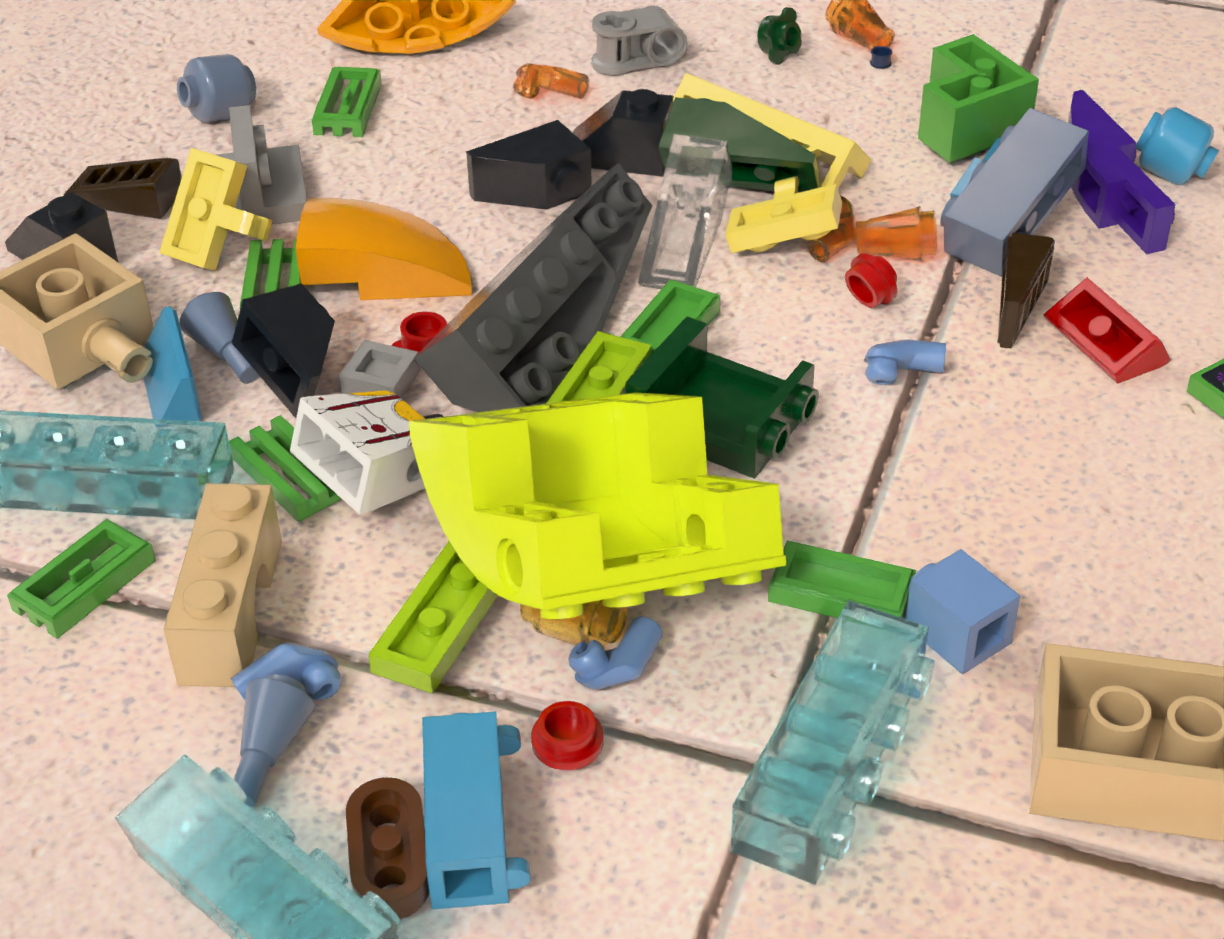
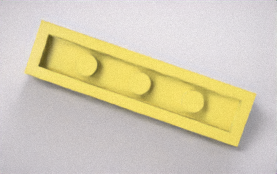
M688 73L685 74L674 95V99L675 97L689 99L707 98L713 101L726 102L816 154L817 160L831 165L822 183V187L837 184L839 188L847 172L862 178L871 162L870 157L853 140Z

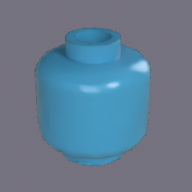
M1177 107L1167 109L1163 115L1155 111L1136 144V150L1141 152L1139 156L1140 166L1175 185L1185 184L1193 174L1203 178L1219 152L1218 149L1210 146L1214 138L1213 126Z

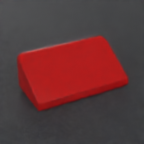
M1088 277L1043 314L1044 318L1117 384L1161 368L1171 361L1162 341Z

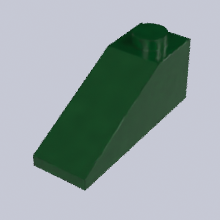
M675 97L658 146L668 180L774 191L776 181L798 176V193L822 187L816 154L726 102L713 101L707 98L689 99Z

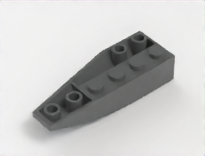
M619 163L613 166L512 259L414 357L415 361L453 405L475 412H485L540 405L548 402L597 331L601 332L652 208V204L642 193L640 186L629 177Z

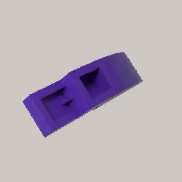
M1083 89L1074 91L1068 123L1089 131L1086 169L1071 187L1076 199L1098 229L1119 225L1146 255L1166 250L1170 228L1175 218L1174 209L1176 204L1134 163L1136 160L1137 142Z

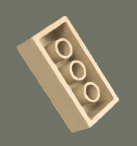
M1046 643L1034 700L1029 814L1224 842V666Z

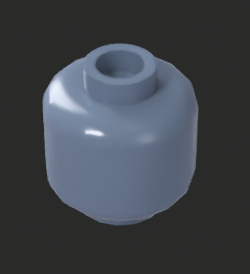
M234 55L203 56L191 59L184 68L183 77H180L177 81V95L182 106L188 107L192 116L200 122L230 119L229 107L245 106L254 102L256 83L251 69Z

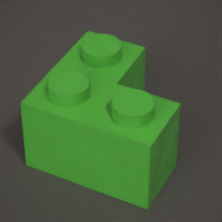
M974 34L934 47L930 81L928 84L923 85L918 139L949 163L991 148L996 139L1002 137L1008 126H1016L1029 108L1035 109L1039 79Z

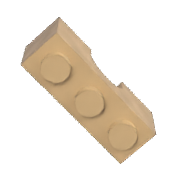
M206 483L163 628L177 686L235 687L231 678L253 662L259 638L254 609L255 587L271 588L282 543L272 485Z

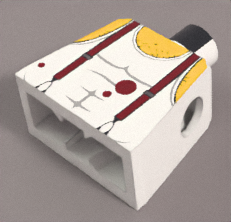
M386 390L302 397L299 402L290 452L360 515L425 489L410 439L409 421L444 416L441 414L422 416L398 395Z

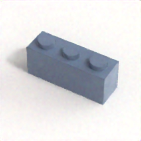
M1029 108L1016 126L1010 125L1007 127L999 141L998 148L988 161L982 160L978 163L972 173L970 183L960 196L951 197L945 205L940 219V224L944 227V252L1002 277L1008 237H1011L1012 233L1035 235L1086 169L1089 131Z

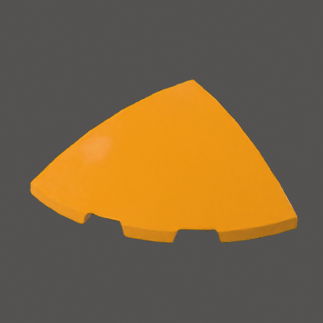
M342 0L321 23L317 31L318 35L335 43L367 52L404 54L427 52L444 48L477 35L504 16L516 3V0Z
M309 198L305 203L301 213L295 248L300 281L303 285L358 283L360 301L472 295L470 272L460 250L438 228L424 219L390 206L356 199Z

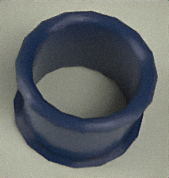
M886 46L872 48L870 65L877 69L890 67L892 64V49Z

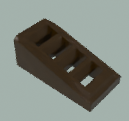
M156 158L88 166L63 195L73 192L103 210L161 219L175 202L182 179L179 161L175 158Z
M1012 233V236L1008 237L1001 281L997 343H1000L1002 348L1012 349L1048 283L1055 244L1054 239L1051 237Z

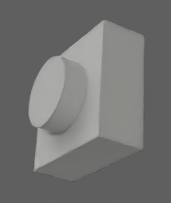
M364 340L339 374L341 394L386 390L402 398L420 372V365L414 359L419 352Z

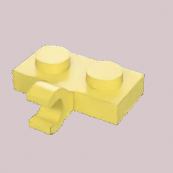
M191 148L159 253L216 271L228 229L266 241L273 220L235 208L248 166Z
M798 176L775 182L773 199L732 209L725 232L731 253L748 249L751 252H762L771 249L782 241L799 237L804 240L818 239L828 234L831 230L838 229L842 200L837 184L798 193L799 179Z

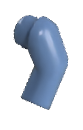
M903 339L873 345L864 357V361L868 363L865 371L866 378L874 384L890 385L897 379V369L943 373L946 343Z
M639 616L633 619L617 648L605 651L603 645L596 640H591L589 644L585 641L580 642L571 650L568 658L569 666L576 672L574 675L575 680L592 690L636 680L643 673L663 637V631L659 624L651 618Z
M284 643L277 645L234 675L231 680L244 700L246 698L247 684L254 679L266 678L270 674H282L294 678L305 687L312 699L324 700L337 693L341 686L342 677L337 670L338 664L336 660L324 650Z

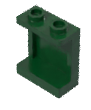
M687 316L625 382L626 394L651 393L702 397L707 461L755 479L771 458L776 460L783 454L789 437L800 423L806 424L813 416L819 398L818 390L813 388L815 365L802 360L789 377L784 380L707 352L708 324Z

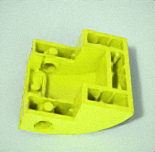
M627 393L409 421L410 439L427 495L445 535L459 558L478 581L495 594L512 602L540 609L541 618L565 619L577 617L584 613L583 603L602 600L603 606L606 607L636 606L645 602L644 592L663 589V594L669 596L694 595L705 591L704 581L721 578V583L727 585L757 583L762 580L761 570L786 566V555L783 552L779 484L708 475L702 397Z

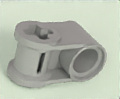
M648 6L620 12L607 11L597 14L592 20V29L597 33V52L592 56V67L595 71L605 75H622L634 70L669 66L681 59L687 48V36L670 15L659 6Z

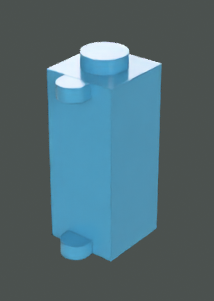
M496 711L481 713L462 712L451 715L422 717L425 852L432 910L509 903L508 889L522 888L531 880L530 864L526 859L520 857L506 858L500 756L511 755L519 751L521 748L520 731L511 725L497 726Z

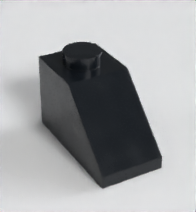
M648 89L622 90L573 130V133L591 148V169L609 171L619 163L626 173L663 177L665 168L658 146L674 102V96L657 94Z
M559 120L466 151L469 195L474 201L547 210L579 198L592 186L591 148Z
M73 192L54 198L47 206L27 216L5 241L7 251L24 260L76 233L118 262L107 211Z
M302 283L249 297L242 301L232 344L295 418H297L300 398L315 395L335 320Z

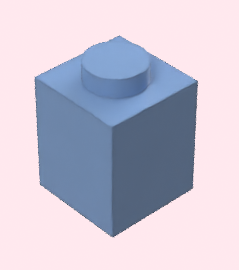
M962 549L936 564L930 563L925 565L911 578L908 589L909 598L905 627L962 675L1012 644L1020 595Z

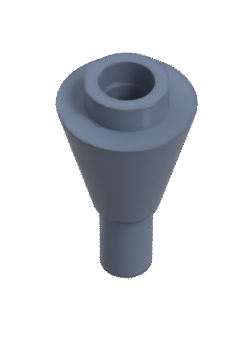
M209 292L194 297L181 314L179 323L182 332L221 360L226 361L242 383L248 384L255 381L259 375L232 344L237 317L228 295L222 292Z
M270 674L266 678L254 679L247 684L240 746L242 758L227 794V798L239 806H255L269 768L275 765L315 710V704L311 697L306 694L305 687L294 678L282 674Z

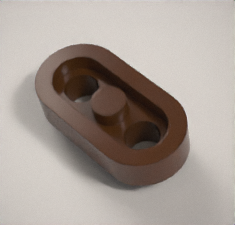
M391 777L370 780L359 786L351 794L346 804L349 871L352 891L357 906L366 915L378 920H398L413 914L421 908L430 892L426 869L425 826L422 802L418 791L404 780ZM386 823L396 824L395 826H388V825H387V826L379 827L380 825L386 824ZM391 884L400 885L396 888L383 889L384 887Z

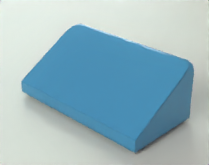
M172 306L162 309L145 346L151 352V355L148 357L153 359L150 371L144 377V383L155 430L158 432L200 424V419H202L195 381L177 312L173 310Z

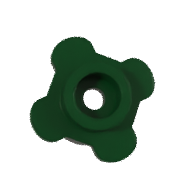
M791 7L783 8L779 16H766L758 28V45L762 52L768 54L769 60L773 64H781L786 55L797 53L801 48V29L796 23L797 13Z

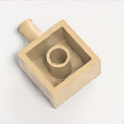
M75 233L0 271V345L57 390L78 381L84 375L104 364L118 373L120 378L130 383L140 381L148 374L153 359L148 357L151 355V352L145 347L140 346V344L149 339L154 327L144 282L84 238Z

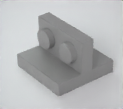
M250 105L229 107L233 153L217 154V156L248 166L235 208L273 220L271 225L300 221L307 198L299 145L267 148L264 124L253 125Z

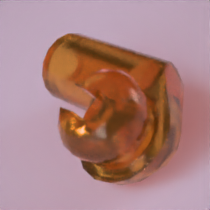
M526 63L515 72L518 77L513 83L514 91L527 99L535 98L539 93V88L582 99L587 93L589 78L587 74L558 66Z
M840 195L842 208L838 229H833L825 236L809 240L808 250L811 256L819 262L828 261L857 238L858 230L854 207L844 196Z

